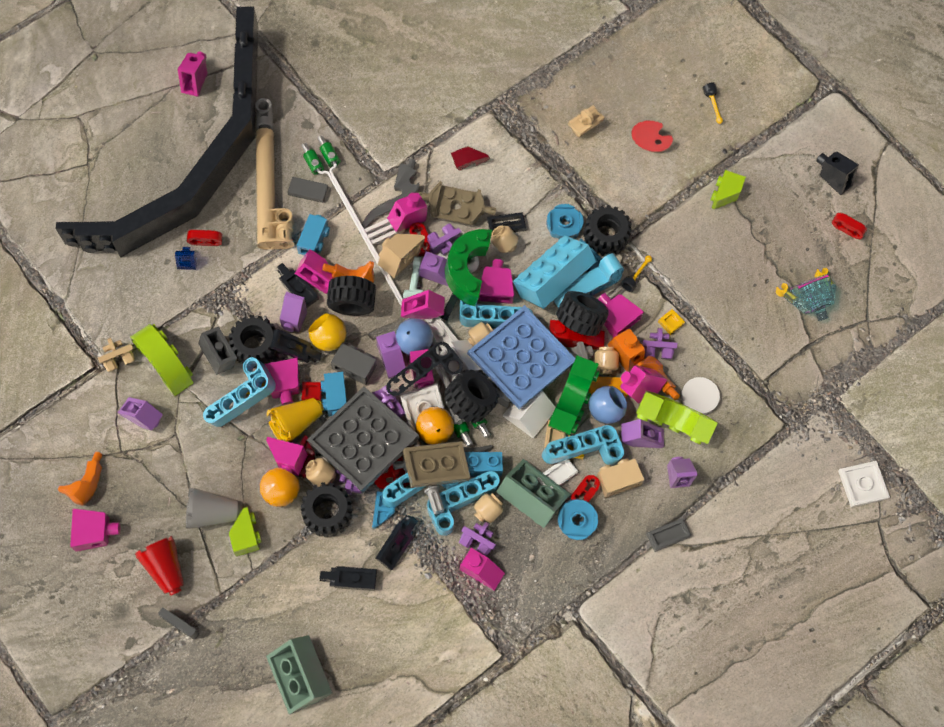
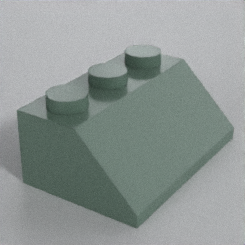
M524 459L506 475L497 490V493L505 500L509 501L519 511L526 514L543 528L553 519L571 495ZM537 478H541L545 485H541Z
M309 635L290 639L266 656L288 714H293L320 702L332 694Z

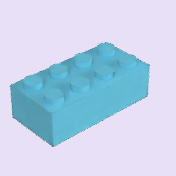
M563 236L512 282L520 298L544 309L588 270L596 260L588 244L568 236Z

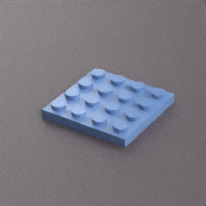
M525 305L467 352L471 359L519 410L569 369L575 361L574 356Z

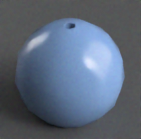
M410 318L399 325L396 330V341L401 351L410 355L412 351L430 349L433 343V333L427 322L422 319Z
M603 386L596 389L591 395L589 409L593 418L600 423L613 424L624 417L627 410V401L616 387Z

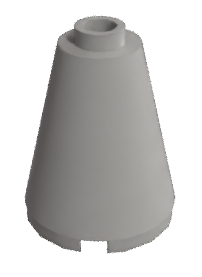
M189 488L186 528L233 522L240 515L241 505H238V501L196 488Z

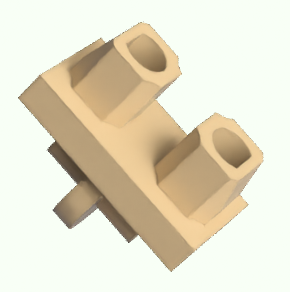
M592 105L588 109L582 110L581 114L570 120L568 125L573 129L577 137H581L584 133L602 122L605 117Z
M111 338L107 339L109 345L102 348L104 352L110 350L112 352L98 357L99 362L104 365L108 372L118 368L114 360L117 357L121 356L125 365L135 361L134 348L131 344L116 349L123 344L121 340L113 343Z

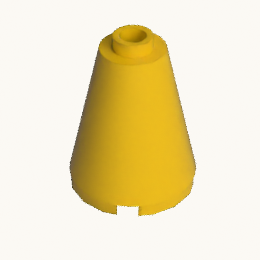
M311 398L271 408L266 414L267 417H271V421L268 422L277 439L291 443L322 415L323 405L319 400Z

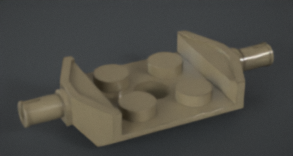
M439 181L428 194L417 191L422 199L429 204L431 217L473 226L484 213L494 216L496 214L497 208L484 205L480 189L477 192L444 186L442 181ZM457 203L461 208L453 209L451 205Z

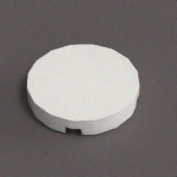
M704 377L690 379L684 385L681 392L683 405L704 415L711 413L717 407L720 400L717 386L711 380Z

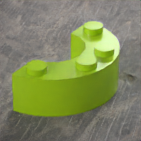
M148 324L130 336L131 341L141 354L148 359L174 397L194 383L191 379L193 373L188 366H183L176 356L179 354L173 344L170 346L167 344L168 338L162 330L159 331L155 324Z
M651 391L645 392L636 411L639 419L646 422L650 419L661 426L663 423L667 424L670 430L677 433L682 431L691 437V441L700 445L702 442L709 443L718 422L686 405Z

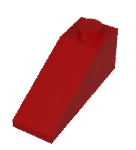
M550 320L548 330L564 347L574 348L578 342H583L584 346H592L594 350L604 347L605 331L601 330L596 336H587L570 330L559 320Z

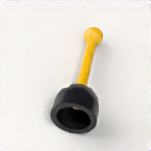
M714 82L708 83L702 89L704 94L711 98L717 116L716 122L721 124L723 118L720 117L714 97L718 91L717 86Z
M650 255L645 257L644 263L634 276H627L621 282L624 290L628 292L635 290L638 284L636 278L647 263L652 261Z

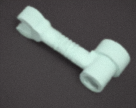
M414 257L409 290H404L403 299L424 292V290L417 289L422 257Z

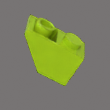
M727 170L724 171L723 176L719 175L715 185L718 186V190H714L711 201H713L711 208L717 209L737 201L746 177Z
M248 507L243 508L229 531L230 541L236 557L260 550L258 544L262 543L259 531L255 532L253 525L257 524L254 512L250 513Z

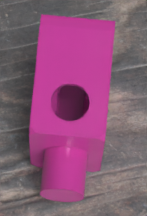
M187 53L177 69L181 93L199 96L207 76V56L205 53Z
M412 192L407 197L395 202L387 219L395 232H400L403 229L410 228L413 223L425 222L427 218V205L419 193Z
M494 259L492 267L484 268L478 301L513 304L514 291L511 269L503 268V260Z
M604 293L598 298L609 310L604 326L613 338L640 321L644 313L643 310L621 294L611 299Z
M428 349L410 352V364ZM427 357L422 358L421 366L429 368L431 360ZM411 369L412 379L414 380L416 373ZM432 370L425 375V378L413 384L414 388L432 385L434 382Z
M293 358L265 364L276 384L275 390L271 393L272 398H280L282 406L293 403L292 395L300 393L298 359Z
M635 365L630 372L626 371L622 374L621 381L623 383L620 388L640 404L646 391L658 394L667 379L654 369Z
M73 509L70 547L75 552L107 546L109 535H120V523H110V518L106 513Z

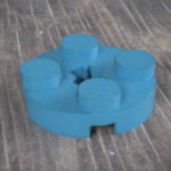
M559 204L547 215V229L553 238L560 239L563 236L576 238L583 227V216L574 206ZM566 219V221L570 223L567 225H563L560 221Z
M573 499L564 503L559 510L558 525L569 538L582 540L596 530L598 514L587 501ZM576 514H581L580 517L583 516V521H580L579 525L574 524L575 521L572 522V518L576 517Z

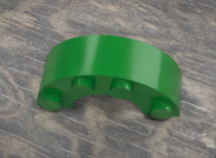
M488 229L472 230L460 236L453 243L445 264V278L450 290L457 298L471 306H475L477 303L482 280L475 278L470 273L467 262L476 256H486L492 235V230Z
M578 355L576 356L548 427L567 435H575L579 425L576 421H581L584 411L581 410L584 403L588 404L591 393L588 392L592 381H597L600 373L597 370L598 363Z

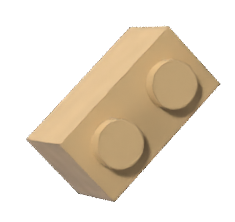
M628 458L618 462V465L612 467L611 465H606L600 468L596 476L600 481V487L605 498L641 486L644 481L635 458L632 460Z

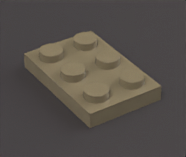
M462 441L407 447L403 450L411 488L470 480Z

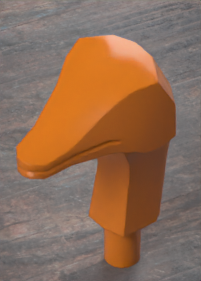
M369 261L366 265L360 266L356 270L347 269L339 264L332 266L324 263L322 268L323 271L332 273L333 278L339 276H358L373 283L375 279L373 261Z
M647 356L637 364L638 366L654 369L664 376L667 381L661 389L674 400L679 399L680 394L675 390L676 386L664 373L663 365L653 356Z
M94 453L92 461L87 462L86 472L80 481H75L70 485L59 486L58 491L68 496L78 505L84 506L88 503L96 491L102 466L99 463L102 453Z

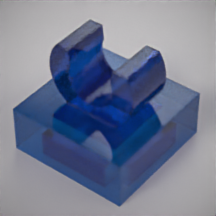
M183 247L182 251L175 252L177 269L196 270L195 251H190L191 247Z

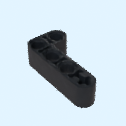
M438 342L390 379L386 384V390L390 395L398 396L438 364L448 374L456 375L462 371L463 363L448 343ZM439 345L446 347L447 352L445 356L437 354L436 348ZM427 357L431 360L429 368L421 366L422 358ZM450 361L458 363L459 368L457 371L449 370L448 364ZM408 369H412L416 373V377L412 381L407 380L405 377V372ZM401 375L403 381L408 385L404 387V384H401L398 387L399 392H391V382L398 383L400 381L398 376Z

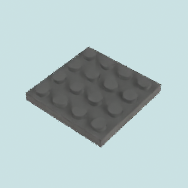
M363 387L313 433L307 441L363 493L403 455L404 448L411 447L420 437L366 387Z

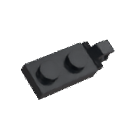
M283 263L277 266V271L281 275L279 277L281 284L289 293L304 297L306 308L319 300L318 295L308 283L295 274L296 270L293 268L289 270Z
M280 329L274 331L271 349L306 363L321 360L322 353L313 350L310 342Z
M406 515L395 526L375 559L387 569L393 570L413 539L412 530L418 521L413 516Z
M336 566V568H331V572L320 571L319 580L320 582H329V586L334 588L375 591L377 569Z

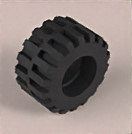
M607 205L606 208L600 206L598 210L595 208L586 220L583 232L584 241L596 253H601V256L611 253L619 254L620 250L623 251L632 231V223L629 221V216L624 215L625 211H619L616 206L614 208H611V205ZM608 226L613 228L617 234L612 236L604 235L598 228Z
M358 276L335 277L329 281L327 306L332 311L343 315L361 316L374 311L376 285L372 281Z
M568 291L557 310L556 316L570 330L582 335L596 336L600 333L609 315V310L601 301L589 294Z
M250 315L249 319L243 317L242 322L238 320L235 323L236 327L232 326L231 328L232 333H229V344L237 357L236 360L239 363L242 362V364L250 357H254L266 364L270 363V359L274 360L276 358L275 353H278V351L270 348L274 331L276 330L274 324H270V320L267 318L263 320V317L259 315L257 318L254 315ZM259 335L265 338L263 344L257 348L244 346L245 341L251 336Z
M468 369L463 372L461 371L447 386L444 394L446 396L445 401L448 403L447 406L452 410V413L468 423L470 421L472 423L481 422L496 407L499 395L496 393L497 389L493 386V382L486 375L484 376L481 372H476L472 369L470 371Z
M324 482L318 487L316 484L313 486L312 491L309 489L306 492L307 496H303L301 514L304 523L317 536L323 534L324 537H328L329 534H332L334 537L337 536V532L340 531L342 533L345 526H349V520H352V504L348 493L345 490L343 491L341 486L337 485L335 487L334 483L326 485ZM325 501H332L339 507L337 514L329 519L319 518L315 514L317 506Z

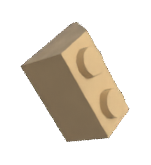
M395 234L391 239L388 237L382 244L383 249L379 253L378 265L395 278L413 262L414 257H418L425 237L415 234Z

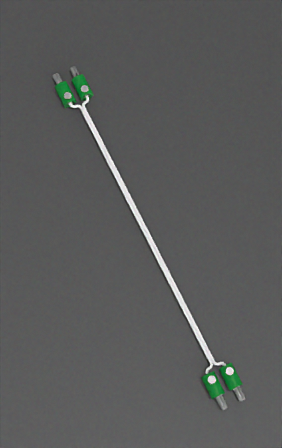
M323 135L318 136L321 144L319 150L328 166L331 167L330 172L324 171L325 168L316 151L310 150L305 142L301 145L305 152L303 157L312 174H328L378 264L380 257L332 172L341 162L331 142H326ZM379 266L400 306H402L403 298L391 276ZM437 365L435 369L443 381L439 366ZM486 418L481 422L472 423L475 429H480L484 438L490 436L485 426L487 424ZM462 422L460 425L454 424L456 436L458 438L462 437L467 447L471 446L473 443L468 435L470 429L466 422Z

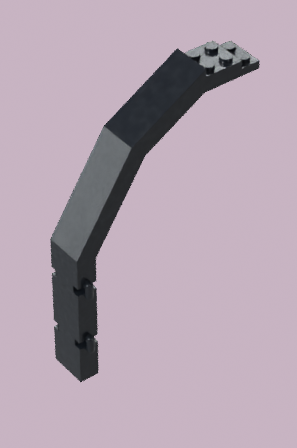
M254 6L236 7L232 116L180 186L116 221L56 222L55 229L65 245L72 247L80 245L82 250L87 253H95L96 251L113 253L117 251L121 258L199 215L255 139L259 27Z

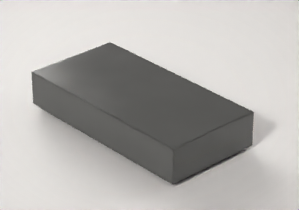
M292 177L287 193L289 196L323 203L328 184Z
M683 518L646 533L654 552L691 537V533Z
M162 607L158 614L162 619L193 640L200 634L196 629Z

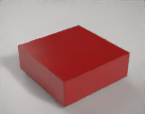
M302 382L301 401L314 398L321 402V382Z

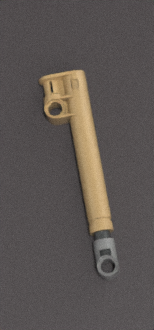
M260 98L255 104L258 129L256 131L257 246L263 250L289 249L295 245L294 240H292L294 226L292 212L286 208L275 209L273 109L269 99Z

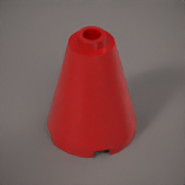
M173 536L146 546V550L143 552L139 550L135 553L137 560L164 594L169 593L172 596L182 591L180 587L184 583Z

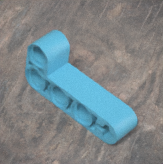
M614 253L608 254L600 261L599 267L580 276L553 301L559 308L568 291H578L593 296L617 283L622 277L624 268Z
M460 300L459 320L466 327H474L478 323L483 322L485 324L489 323L492 329H496L506 321L502 319V316L511 317L522 307L479 305L477 303L475 306H471ZM469 313L472 317L467 318L464 314ZM483 315H490L491 318L486 319Z
M254 357L246 359L243 364V370L249 380L208 406L203 412L204 420L216 427H221L270 395L275 390L276 384L266 365ZM257 365V369L253 372V367ZM266 381L265 386L261 388L262 383ZM250 391L249 397L245 399L246 393ZM234 402L233 407L229 409L230 404Z
M605 425L548 443L542 452V459L548 464H555L599 450L604 463L613 466L624 456V449L615 428ZM602 434L608 435L609 440L605 439ZM585 439H589L592 445H588ZM567 444L572 445L574 450L568 449ZM609 451L614 452L617 458L612 457Z
M492 471L483 473L439 493L445 509L443 513L434 515L428 500L427 511L438 534L446 536L453 531L454 520L451 512L479 500L486 493L491 495L497 491L500 481L497 473ZM487 480H490V482H494V484L491 485L490 483H487ZM474 487L478 492L470 494L467 489ZM456 495L460 500L452 502L449 500V497ZM442 521H447L450 523V526L442 528L439 524Z
M407 472L384 488L382 502L388 508L397 507L425 487L404 488V483H410ZM460 482L441 485L448 490L459 485ZM389 493H390V495H394V494H395V498H394V499H393L392 497H389V498H388V494H389Z

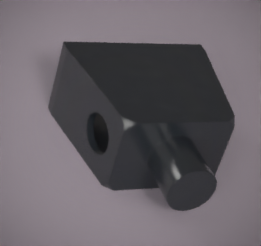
M834 152L829 157L821 153L817 157L816 162L822 166L821 178L838 194L842 195L853 186L859 164L839 152Z

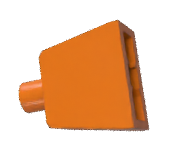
M627 329L617 335L608 343V347H614V350L619 353V362L627 372H630L635 365L644 360L645 349L631 329Z

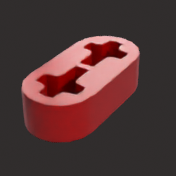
M837 213L832 220V225L855 239H862L867 231L864 224L844 213Z
M416 222L410 226L409 234L417 235L414 230L418 229L420 235L425 237L423 244L427 249L421 248L419 255L424 257L426 251L430 252V245L427 240L428 233L422 223Z
M189 230L187 232V243L191 245H222L223 234L219 231Z
M594 475L586 476L573 492L570 500L576 499L575 497L579 498L583 493L585 495L583 500L589 503L599 489V479ZM593 481L594 487H591L588 491L585 490L588 485L587 482Z

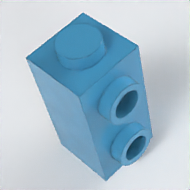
M309 214L297 243L298 254L305 256L310 249L317 254L322 252L323 239L328 237L330 231L327 219L323 216Z
M343 372L324 374V381H321L322 392H326V399H323V409L328 411L329 417L333 416L347 403Z
M465 452L470 477H477L489 471L495 472L499 477H502V452Z

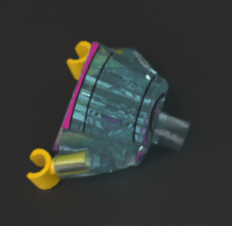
M823 268L822 273L817 269L815 278L793 286L789 291L786 283L781 285L783 290L776 287V294L778 296H784L787 301L804 314L815 312L818 321L829 318L825 308L834 304L837 286L829 276L827 268Z

